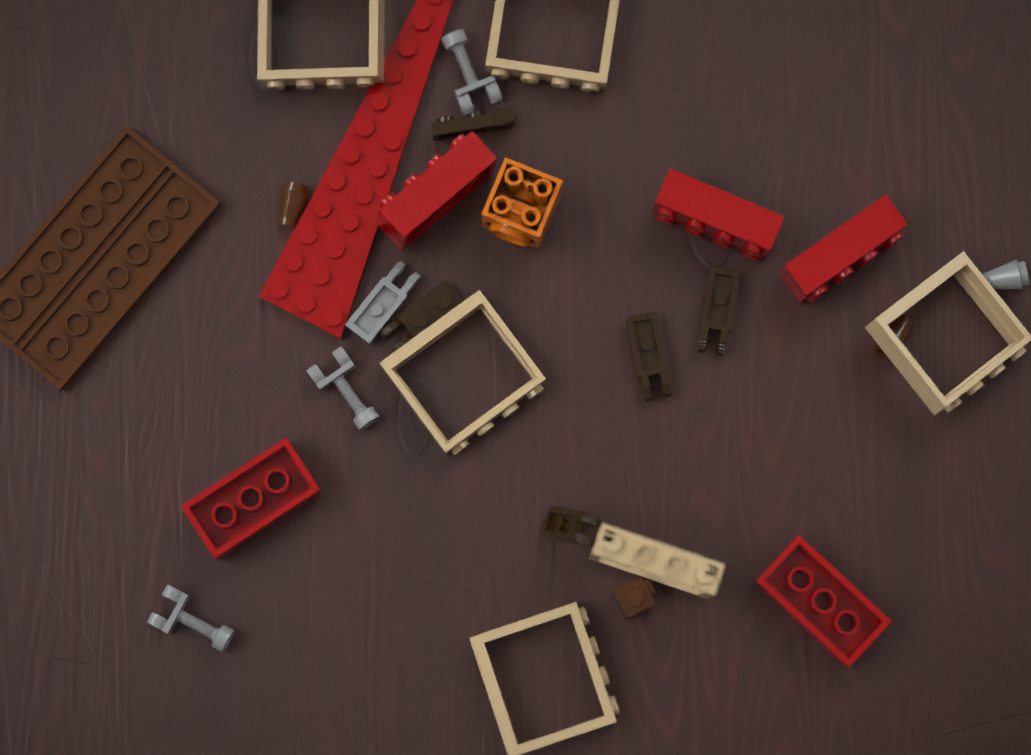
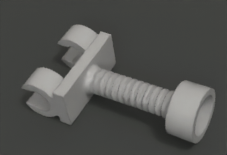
M464 29L453 31L442 37L445 49L455 52V57L459 66H461L460 69H462L465 80H467L466 83H468L467 86L455 90V97L463 115L474 111L469 94L484 88L492 104L502 100V95L494 75L480 81L477 79L466 49H464L465 44L468 42Z
M340 346L332 354L341 368L326 378L316 364L306 371L321 392L332 384L336 385L339 392L343 394L344 399L352 407L351 409H354L355 418L353 422L359 431H362L377 421L380 416L373 407L367 408L362 404L355 391L351 389L352 387L348 384V381L344 379V376L356 367Z
M167 584L162 595L177 602V605L169 619L152 612L147 623L167 634H171L177 621L184 625L186 624L189 628L191 627V629L197 630L200 634L208 636L212 640V647L223 653L232 640L235 630L225 625H222L221 628L212 627L207 622L201 621V619L185 612L184 608L191 596Z

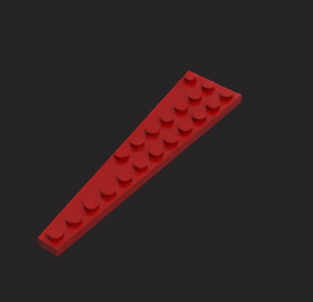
M416 0L384 60V82L375 83V85L370 86L259 295V298L340 340L342 339L346 327L345 324L348 321L353 301L360 285L377 229L379 228L377 225L378 212L381 209L379 204L391 192L411 126L454 0Z

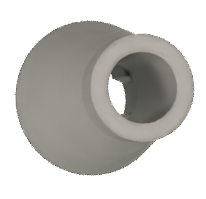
M1013 260L991 271L982 273L994 289H1023L1022 286L1030 285L1025 261L1017 262V260Z

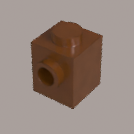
M642 576L612 590L625 619L655 605L653 598L657 597L656 591L650 580L644 582Z

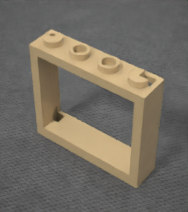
M258 0L257 80L264 86H267V89L276 88L277 90H284L285 86L296 85L298 89L307 90L314 89L315 85L326 84L328 88L339 89L344 88L345 84L357 83L358 87L368 88V85H375V83H383L385 0H369V67L271 70L272 0Z
M505 0L495 1L485 64L486 72L491 73V76L500 77V79H508L509 76L521 77L522 82L538 84L539 80L551 82V85L557 88H569V85L581 86V90L585 92L606 90L619 0H610L599 73L496 58Z
M964 251L865 327L933 415H936L943 409L949 413L961 404L962 401L959 397L963 393L967 392L969 396L975 393L984 385L981 379L986 375H989L992 379L1006 368L1003 362L1009 357L1012 361L1018 359L1026 352L1023 346L1031 341L1030 333ZM954 275L1009 345L944 396L888 325Z
M480 290L380 362L382 369L446 455L451 451L454 455L461 452L469 445L467 439L477 433L479 436L487 433L494 427L492 421L501 414L504 418L510 416L519 409L517 403L526 396L531 400L544 390L542 384L546 381L541 371ZM480 309L530 376L531 380L450 440H447L396 370Z
M604 523L598 529L596 541L589 556L590 560L642 576L643 578L705 599L716 594L725 564ZM604 537L610 538L611 542L603 540Z
M577 602L469 638L508 755H520L617 722L615 715L620 714L615 697H608L605 685L610 684L604 666L598 668L595 655L600 654L595 637L588 638L585 625L590 624L585 607L578 608ZM570 614L604 716L518 745L484 643Z

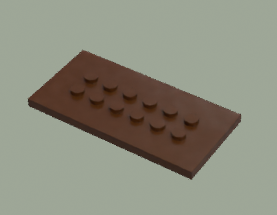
M126 125L0 271V341L62 391L221 205L220 201Z

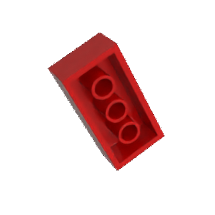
M473 131L466 137L463 134L459 135L449 145L451 149L445 155L441 156L439 153L426 164L428 168L420 176L417 173L413 174L404 182V189L396 196L394 193L389 194L379 204L381 209L378 212L377 225L401 252L493 175L497 157Z
M669 168L652 213L657 215L656 219L670 226H673L674 223L685 227V232L695 237L701 238L703 234L713 238L715 245L724 249H730L732 246L741 250L742 256L753 261H758L759 258L766 259L785 217Z
M884 195L785 264L778 275L799 304L806 299L811 304L825 294V291L829 289L827 287L829 283L832 282L834 286L840 284L854 271L852 267L857 265L861 269L875 259V256L879 254L877 251L879 248L882 247L884 251H887L897 244L904 236L902 231L908 224L888 196Z
M284 438L181 505V508L213 558L219 560L321 494L322 490L290 441Z
M800 535L795 536L753 581L755 585L845 668L850 667L892 622Z

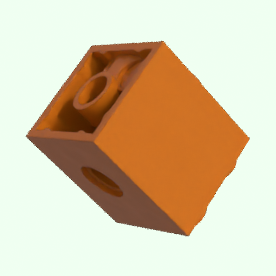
M505 157L481 214L482 227L507 242L523 247L531 246L539 250L562 194L563 180Z

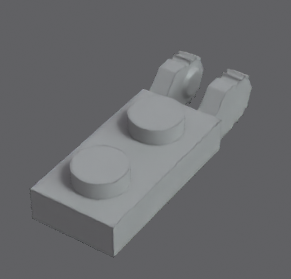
M399 261L389 274L379 281L345 324L347 328L369 345L408 298L407 294L420 280L421 275L415 272L410 275L401 289L392 284L405 269L406 264L403 261Z

